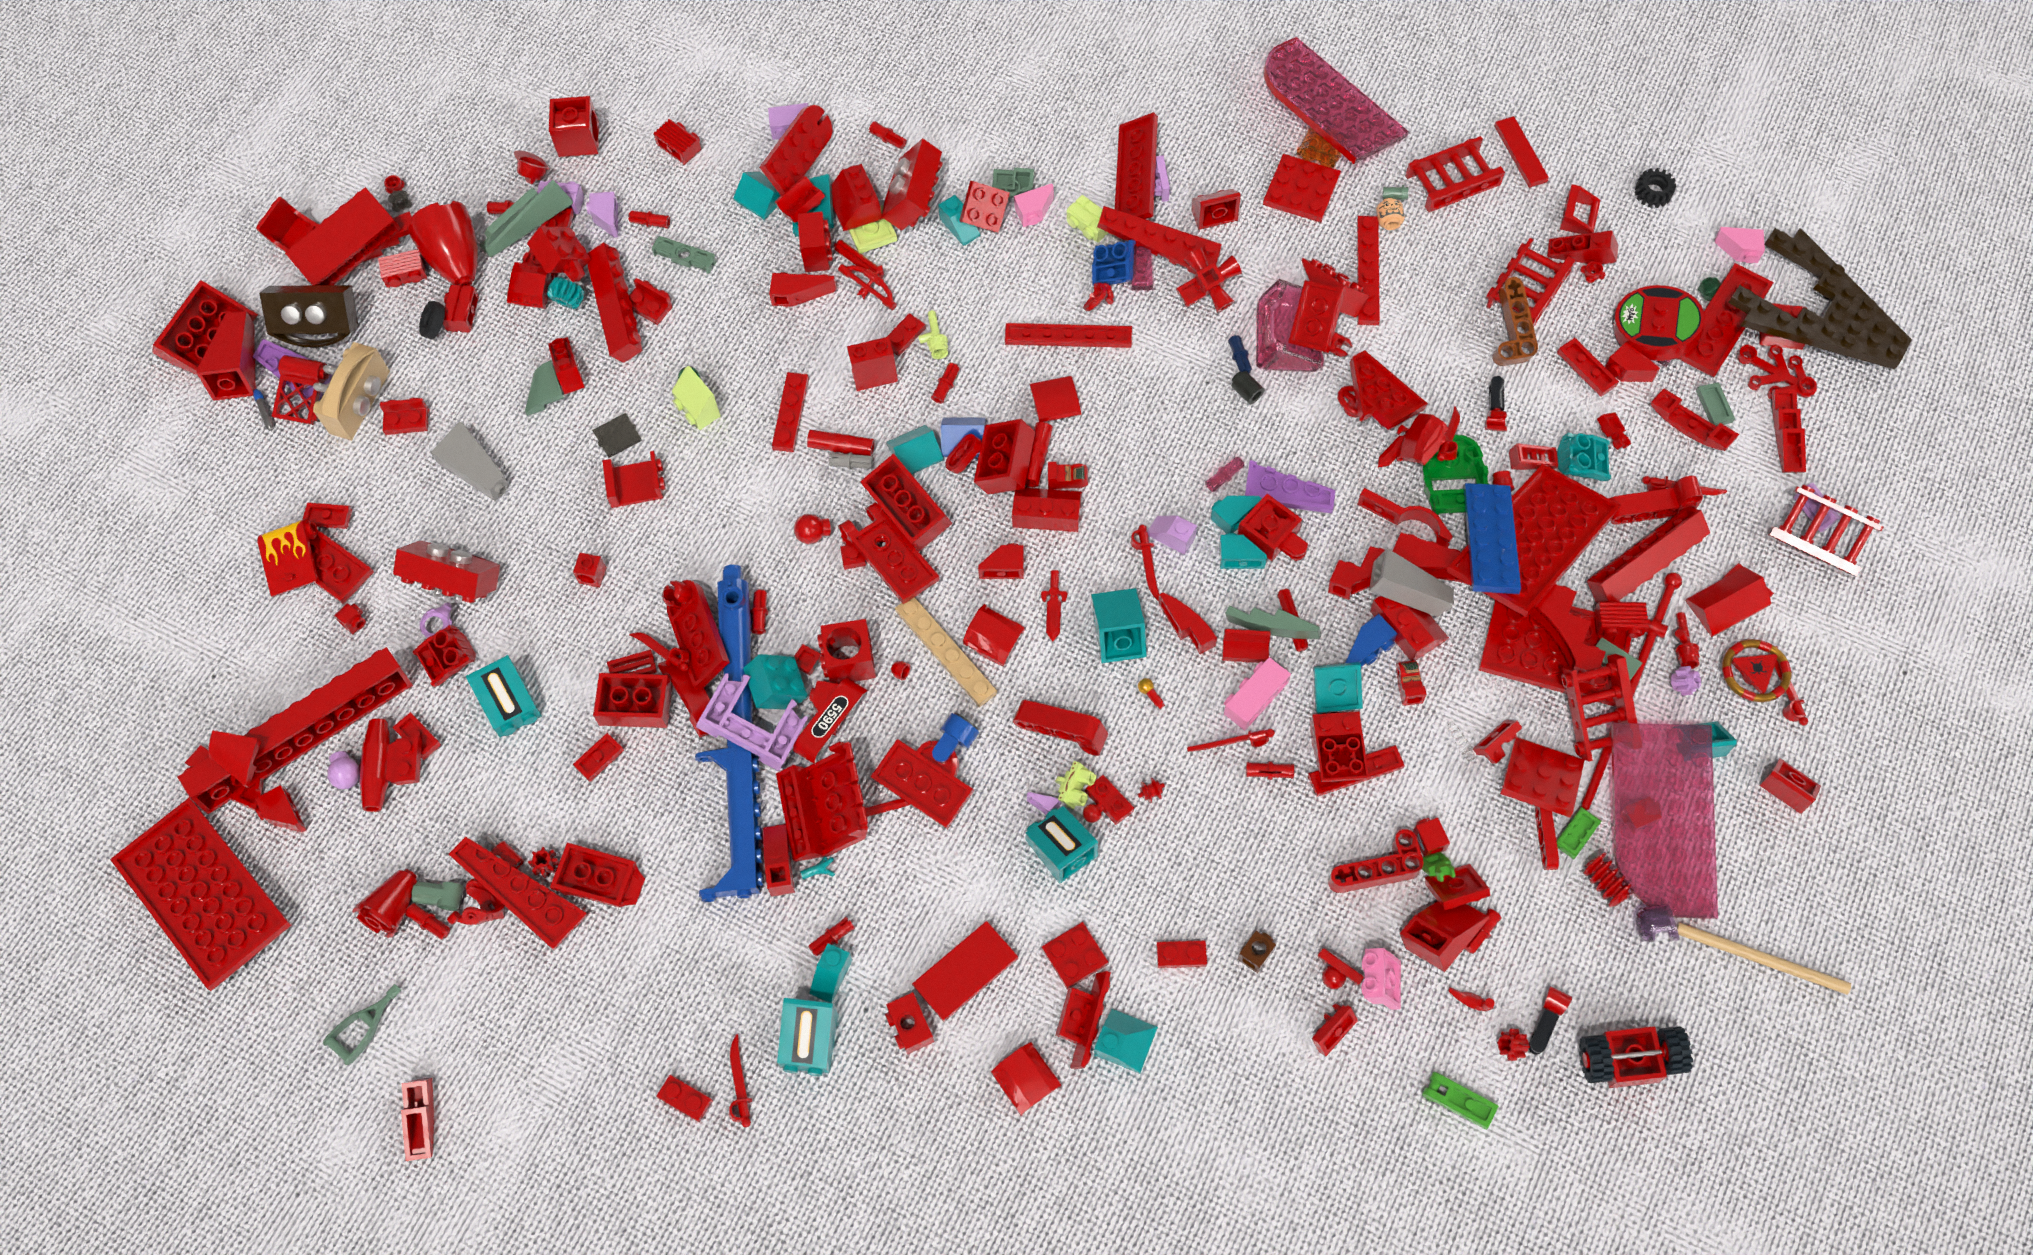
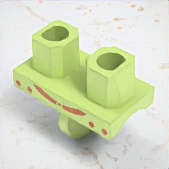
M1074 761L1070 771H1066L1064 777L1057 776L1055 780L1060 785L1058 800L1066 804V807L1074 809L1075 806H1085L1088 798L1082 789L1084 784L1092 786L1096 780V775L1080 762Z

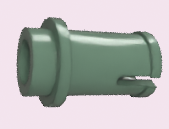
M1404 185L1402 187H1383V200L1386 198L1401 200V202L1408 200V187H1404Z

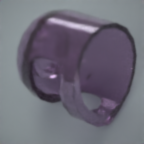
M1669 904L1645 907L1636 913V931L1645 942H1655V935L1667 931L1670 941L1680 940Z

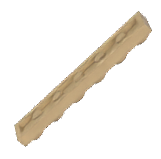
M915 597L904 605L901 603L895 607V612L979 708L997 695V690Z

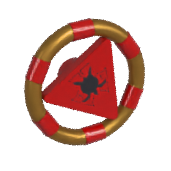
M1748 639L1737 642L1727 650L1722 661V673L1727 685L1741 698L1752 702L1776 700L1786 692L1791 682L1792 671L1785 655L1774 645L1762 640ZM1746 648H1757L1771 654L1733 658ZM1777 660L1782 672L1781 683L1771 692L1765 693ZM1731 663L1742 674L1744 682L1752 685L1760 694L1742 688L1735 681Z

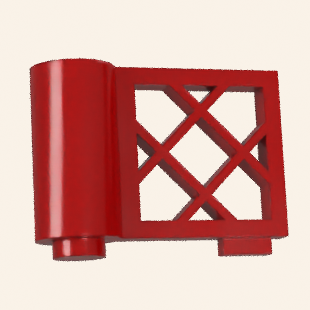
M288 355L282 356L278 365L280 379L271 417L314 425V421L318 422V417L314 413L313 407L315 402L319 401L320 392L314 389L312 396L306 398L303 390L308 386H313L314 383H324L329 378L330 374L323 371V367L327 364ZM287 381L292 382L296 388L288 395L285 391ZM299 393L303 402L295 407L290 399ZM287 402L291 411L282 415L280 414L281 406ZM305 406L309 410L307 419L301 418L298 413Z

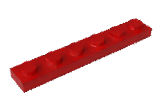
M1377 216L1357 217V283L1363 286L1362 291L1369 295L1357 315V325L1379 326L1380 322L1379 222Z

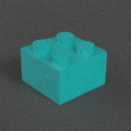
M759 654L743 668L745 675L750 676L748 685L756 708L786 710L791 699L798 705L808 697L795 657Z

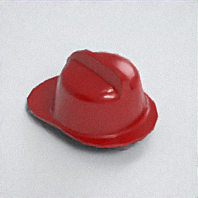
M514 151V156L517 159V173L525 177L526 182L533 184L535 180L540 181L544 178L546 171L550 167L542 158L530 152Z

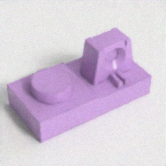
M1164 155L1156 156L1154 196H1161L1162 202L1169 201L1170 187Z
M1814 483L1807 485L1815 490V495L1823 497V494ZM1796 494L1793 498L1797 500L1799 494ZM1810 499L1805 503L1803 511L1811 521L1821 504ZM1829 509L1818 530L1820 532L1826 531L1841 519L1840 515L1836 511Z

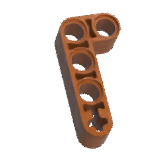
M1511 277L1506 280L1499 290L1510 341L1501 343L1493 352L1492 359L1499 366L1528 362L1538 351V343L1524 284L1521 279ZM1512 307H1517L1520 313L1514 312ZM1517 327L1523 328L1525 333H1520ZM1522 347H1526L1529 350V354L1524 353ZM1501 350L1506 351L1509 357H1504L1501 354Z

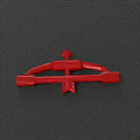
M841 264L838 271L847 278L850 277L862 286L857 295H862L863 300L870 292L890 310L896 308L897 304L893 301L891 290L884 282V279L878 276L879 273L883 272L882 265L875 268V273L870 269L857 265L846 267L844 264ZM853 270L863 273L870 281L865 283L853 274ZM874 282L876 285L881 286L886 292L887 297L873 289L871 284Z

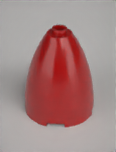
M452 201L451 204L439 205L436 202L418 210L411 217L413 221L407 226V229L420 254L446 281L462 287L463 285L471 286L477 272L478 246L474 226L466 206L458 201Z

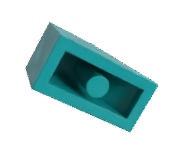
M953 195L938 204L939 217L941 222L957 240L965 246L978 238L980 233L976 226L959 221L964 204L956 195Z
M1226 496L1222 501L1218 500L1212 506L1211 520L1226 534L1234 533L1238 529L1239 523L1262 498L1260 496Z
M1227 533L1220 536V569H1265L1267 555L1244 535Z
M828 943L817 964L809 994L825 1002L832 1003L853 961L851 954Z

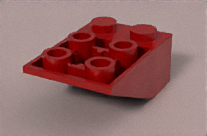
M1302 258L1301 261L1310 281L1346 289L1340 312L1356 318L1369 296L1362 291L1364 287L1356 282L1351 283L1349 281L1350 278L1343 273L1338 272L1337 274L1335 272L1336 268L1327 263L1323 266V263L1315 258H1312L1311 261Z
M1360 711L1312 715L1310 722L1312 747L1321 782L1369 779Z
M1437 901L1414 915L1399 934L1405 949L1445 972L1486 923L1489 916L1468 904L1444 910Z

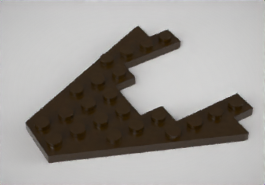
M1774 228L1764 245L1818 276L1819 279L1813 289L1829 298L1831 302L1822 317L1803 307L1798 316L1794 318L1788 312L1779 309L1771 302L1764 300L1751 290L1739 285L1728 303L1747 314L1741 326L1895 370L1903 359L1912 339L1845 273L1844 267L1836 264L1801 228H1799L1793 238L1784 231Z

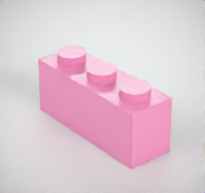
M1270 657L1264 663L1261 661L1253 670L1254 674L1250 679L1246 677L1239 685L1240 690L1235 695L1233 693L1230 694L1224 702V715L1245 731L1289 683L1291 673Z

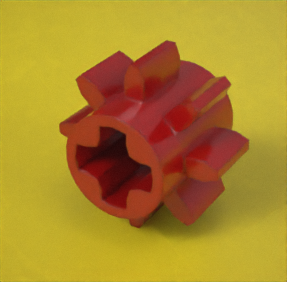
M544 847L538 852L533 851V858L528 861V864L534 867L532 869L533 874L536 876L541 872L544 878H547V874H555L556 865L560 862L557 858H554L556 852L552 849L548 853Z
M1519 1029L1501 1032L1502 1036L1497 1042L1500 1055H1508L1509 1061L1526 1058L1525 1053L1530 1048L1527 1035L1519 1034Z

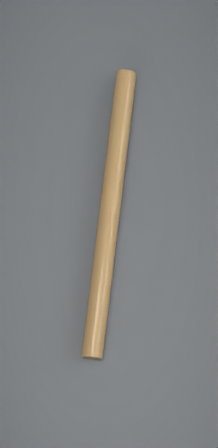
M1678 922L1675 928V934L1840 993L1848 995L1851 990V983L1689 925Z

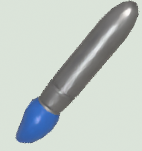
M255 389L253 397L257 403L264 425L269 431H272L274 424L264 401V396L260 390Z

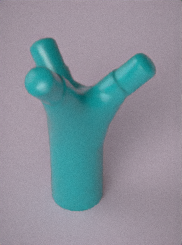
M823 857L816 865L801 870L800 873L803 880L818 874H827L834 877L835 872L826 868L834 861V858L830 857L827 859V857Z

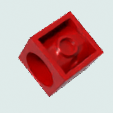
M590 96L550 99L549 134L558 157L598 154L599 121Z
M866 619L820 626L821 634H818L817 638L819 648L821 649L820 662L824 678L829 677L830 683L840 684L845 678L853 682L876 678L871 638ZM844 646H854L860 649L855 656L849 659L841 660L833 657V654Z

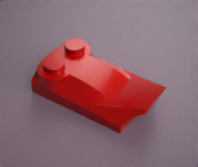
M567 842L550 888L559 891L563 895H574L620 908L637 904L645 878L640 873L635 861Z

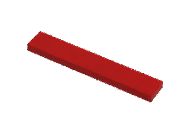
M1006 323L1005 345L1131 348L1132 326Z

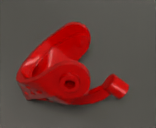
M471 879L466 883V891L469 896L477 900L480 909L467 907L462 911V915L458 911H454L447 917L450 924L459 922L466 925H479L496 919H504V905L476 879ZM492 904L495 909L492 910L489 905Z

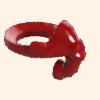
M1095 283L1094 292L1089 294L1090 298L1084 304L1083 309L1086 312L1093 310L1104 298L1108 304L1112 305L1114 293L1111 286L1107 283Z

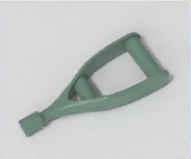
M394 984L386 992L387 995L380 1001L348 1016L325 1037L323 1045L332 1049L344 1060L345 1065L352 1064L372 1040L386 1005L402 989ZM376 1011L375 1016L373 1017L370 1012ZM360 1018L370 1028L359 1045L351 1053L335 1038L346 1027Z

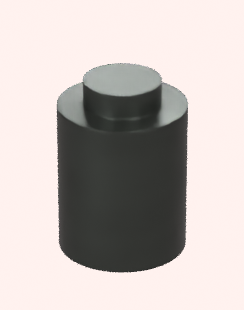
M1247 371L1238 372L1232 378L1231 387L1249 404L1259 400L1265 391Z

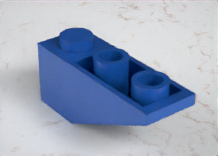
M1380 614L1376 615L1361 627L1345 663L1360 662L1361 667L1365 664L1371 665L1378 658V654L1382 651L1386 653L1394 647L1397 632Z

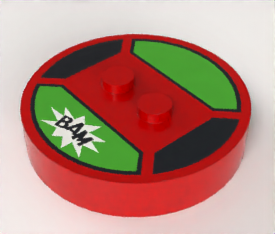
M1665 285L1646 286L1630 292L1619 302L1615 311L1614 335L1621 346L1628 342L1649 360H1672L1686 355L1698 345L1702 337L1705 314L1698 300L1684 290Z

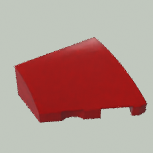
M212 730L209 741V757L243 786L249 787L256 769L253 762L261 741L258 738Z

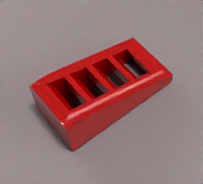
M1516 443L1509 450L1511 469L1534 470L1538 469L1542 464L1552 469L1558 468L1556 447ZM1545 454L1548 455V461L1545 459Z

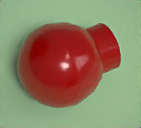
M804 514L796 520L794 534L804 544L816 543L823 536H830V521L828 518L820 519L814 514Z

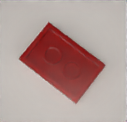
M1305 280L1288 343L1329 353L1346 289Z

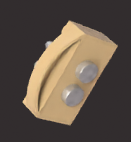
M356 342L352 343L350 349H345L343 360L339 366L325 365L323 367L325 373L333 375L330 383L322 384L318 382L313 385L316 391L324 393L322 399L316 401L313 407V411L329 434L351 441L390 372L376 348Z

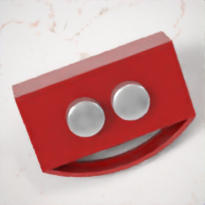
M922 138L899 158L885 197L882 218L901 231L908 225L913 227L917 223L919 216L923 218L929 216L931 211L927 204L935 199V192L932 191V187L938 182L939 177L936 176V173L943 165V162L940 161L942 151Z
M419 540L396 549L393 575L401 577V582L414 584L415 581L422 583L421 588L434 590L435 597H441L443 594L445 596H454L455 603H461L462 601L474 603L477 598H485L488 593L496 590L500 564L472 555L466 551L448 548L443 544Z

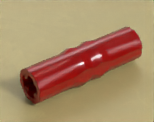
M1037 422L1034 426L1035 435L1025 482L1027 487L1035 488L1039 486L1053 427L1046 422Z
M809 430L808 448L843 454L852 452L854 455L871 457L874 452L875 440L871 438L818 430Z

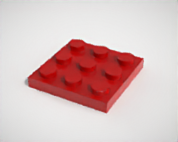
M1283 153L1264 197L1263 205L1321 223L1340 178L1341 171Z
M1516 737L1512 745L1500 794L1571 818L1585 760Z

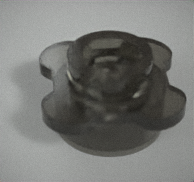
M397 190L388 196V201L392 203L393 211L399 212L400 209L411 207L412 202L408 200L406 191Z

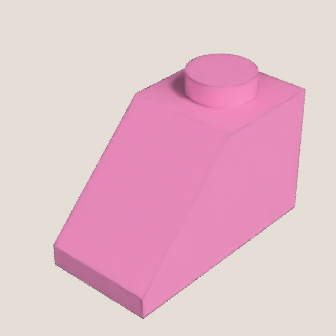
M1052 183L1014 196V208L1023 227L1035 225L1043 221L1054 200V186Z
M1720 227L1714 239L1721 249L1738 262L1758 263L1765 251L1764 230Z

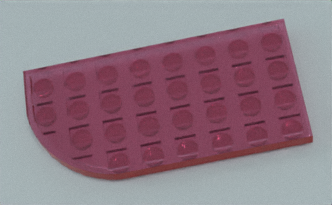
M1295 37L1283 42L1269 52L1263 73L1271 93L1353 164L1407 137L1409 132L1299 38Z
M1612 723L1614 857L1620 875L1626 877L1624 879L1625 884H1632L1630 890L1635 892L1634 895L1639 900L1662 914L1676 918L1718 919L1712 725Z

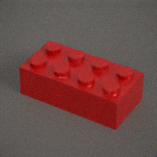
M894 453L860 481L918 552L953 524Z

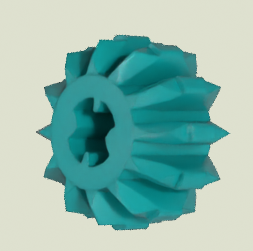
M556 277L550 283L547 295L556 304L569 309H577L582 303L585 292L575 282Z

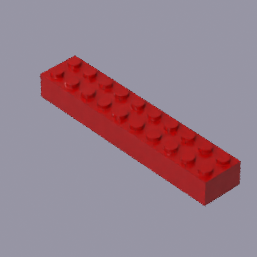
M385 647L374 652L371 657L353 665L350 670L334 677L323 687L313 690L310 695L302 700L292 703L289 708L281 713L271 716L268 721L260 726L250 729L244 736L258 738L261 744L253 762V765L256 767L254 772L256 773L252 777L249 787L245 789L248 790L255 785L257 773H260L259 779L261 781L412 687V683L388 648ZM209 755L202 762L187 768L181 775L177 776L188 796L207 814L229 802L231 799L225 795L228 792L236 795L242 785L220 765L215 763ZM226 778L230 779L228 784L225 782Z

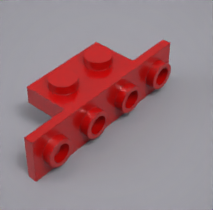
M1111 972L1096 973L1090 994L1073 987L1068 988L1055 1036L1076 1044L1070 1066L1071 1069L1085 1068L1090 1061V1048L1092 1041L1097 1036L1098 1029L1096 1026L1104 1010L1103 1000L1110 988L1109 978Z

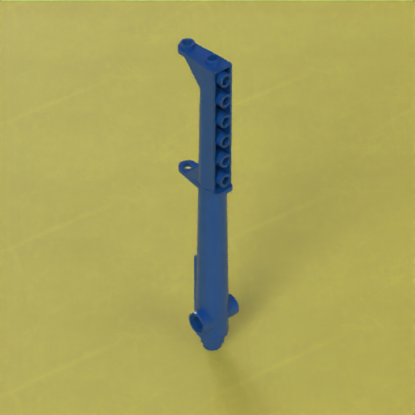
M727 565L723 568V580L717 582L719 635L730 662L722 670L724 675L728 674V681L742 682V676L745 675L743 668L751 661L749 583L743 580L741 566ZM747 683L731 713L753 724L752 694ZM728 739L727 748L695 754L696 761L715 762L726 772L731 868L714 888L699 891V897H701L702 902H714L717 897L737 896L740 899L750 898L752 894H761L760 886H764V875L760 871L759 864L763 862L762 848H759V840H762L761 825H758V817H761V805L757 803V794H760V782L756 780V772L760 770L757 758L759 756Z

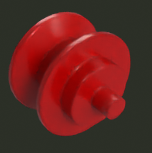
M1151 777L1149 784L1146 785L1143 781L1141 782L1140 793L1137 795L1139 798L1143 797L1145 801L1148 800L1151 804L1152 798L1155 796L1162 799V788L1165 785L1164 783L1160 784L1158 780L1155 781Z

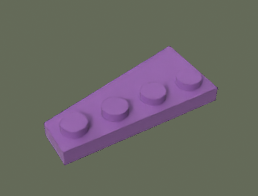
M265 339L262 340L253 355L258 362L279 379L278 365L282 356L288 355L308 359ZM330 374L329 378L322 384L330 383L333 375ZM286 382V385L293 391L296 389L292 382ZM308 386L303 390L306 398L312 396L313 386ZM320 392L319 401H320V399L322 398V396H323V394H324V393H322V392Z
M1253 460L1249 461L1245 496H1260L1263 498L1268 493L1287 508L1333 513L1334 489L1309 480L1305 482L1297 479L1295 475H1285L1277 472L1275 468L1269 466L1266 468L1257 465V462Z

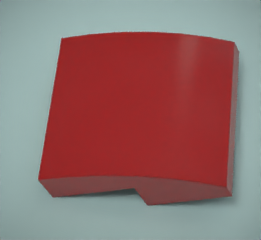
M1072 376L1030 384V391L1039 422L1081 415V408Z

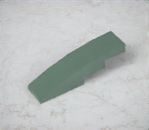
M1230 605L1225 612L1228 622L1249 630L1270 631L1272 636L1294 639H1320L1321 637L1320 627L1279 608L1275 616L1255 607L1250 615Z

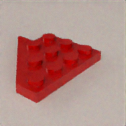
M1366 350L1351 358L1349 364L1358 416L1361 422L1374 417L1381 426L1389 430L1425 410L1428 403Z

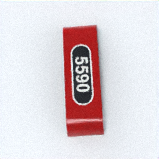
M848 678L843 679L798 736L794 743L793 751L815 764L819 751L862 695L869 690Z

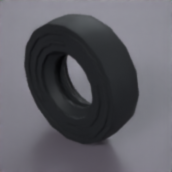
M429 301L426 304L419 323L421 336L434 339L439 334L445 316L444 305L436 301Z

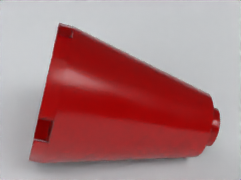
M408 869L404 871L398 870L361 900L352 912H358L359 914L356 918L373 932L378 934L382 930L386 932L384 937L392 938L397 932L411 901L413 886L417 883V876Z

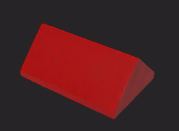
M1746 567L1685 600L1711 637L1718 635L1772 604L1764 577Z

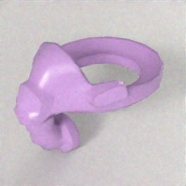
M444 603L438 608H431L422 616L420 630L425 637L435 634L428 632L425 628V622L429 617L437 616L443 621L441 630L445 629L448 625H452V620L450 619L451 604Z

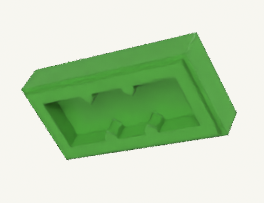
M1581 807L1558 838L1557 848L1572 859H1575L1602 821Z

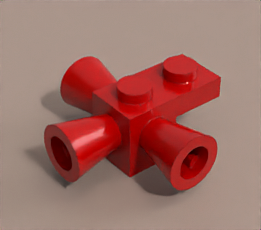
M1202 248L1191 252L1184 258L1187 264L1196 272L1195 278L1176 289L1187 308L1208 295L1211 296L1217 313L1227 309L1235 302L1222 288L1225 279L1242 274L1239 263L1232 255L1219 267L1215 263L1208 265Z

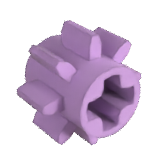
M1691 666L1679 667V670H1676V673H1673L1671 676L1672 687L1677 692L1681 691V696L1693 695V692H1696V689H1699L1701 686L1700 674L1698 671L1691 670Z

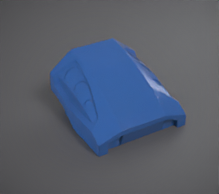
M1128 240L1125 243L1117 242L1113 245L1095 246L1092 263V286L1097 282L1113 285L1132 281L1134 245L1136 241Z

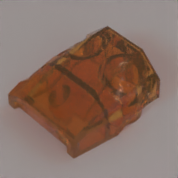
M1311 127L1302 144L1297 148L1296 153L1301 155V158L1310 162L1317 160L1320 165L1334 168L1342 156L1338 150ZM1323 129L1338 143H1340L1344 148H1346L1349 141L1348 139L1337 133Z

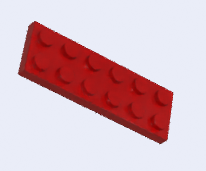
M1154 112L1119 125L1115 210L1143 219L1153 217L1158 126V116Z
M1735 263L1704 311L1705 322L1698 345L1692 351L1677 359L1715 378L1745 330L1741 323L1747 314L1728 303L1732 295L1741 285L1764 299L1774 282Z

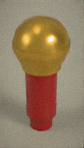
M1148 678L1141 679L1138 683L1139 691L1147 695L1156 707L1162 709L1165 704L1154 690L1153 682Z

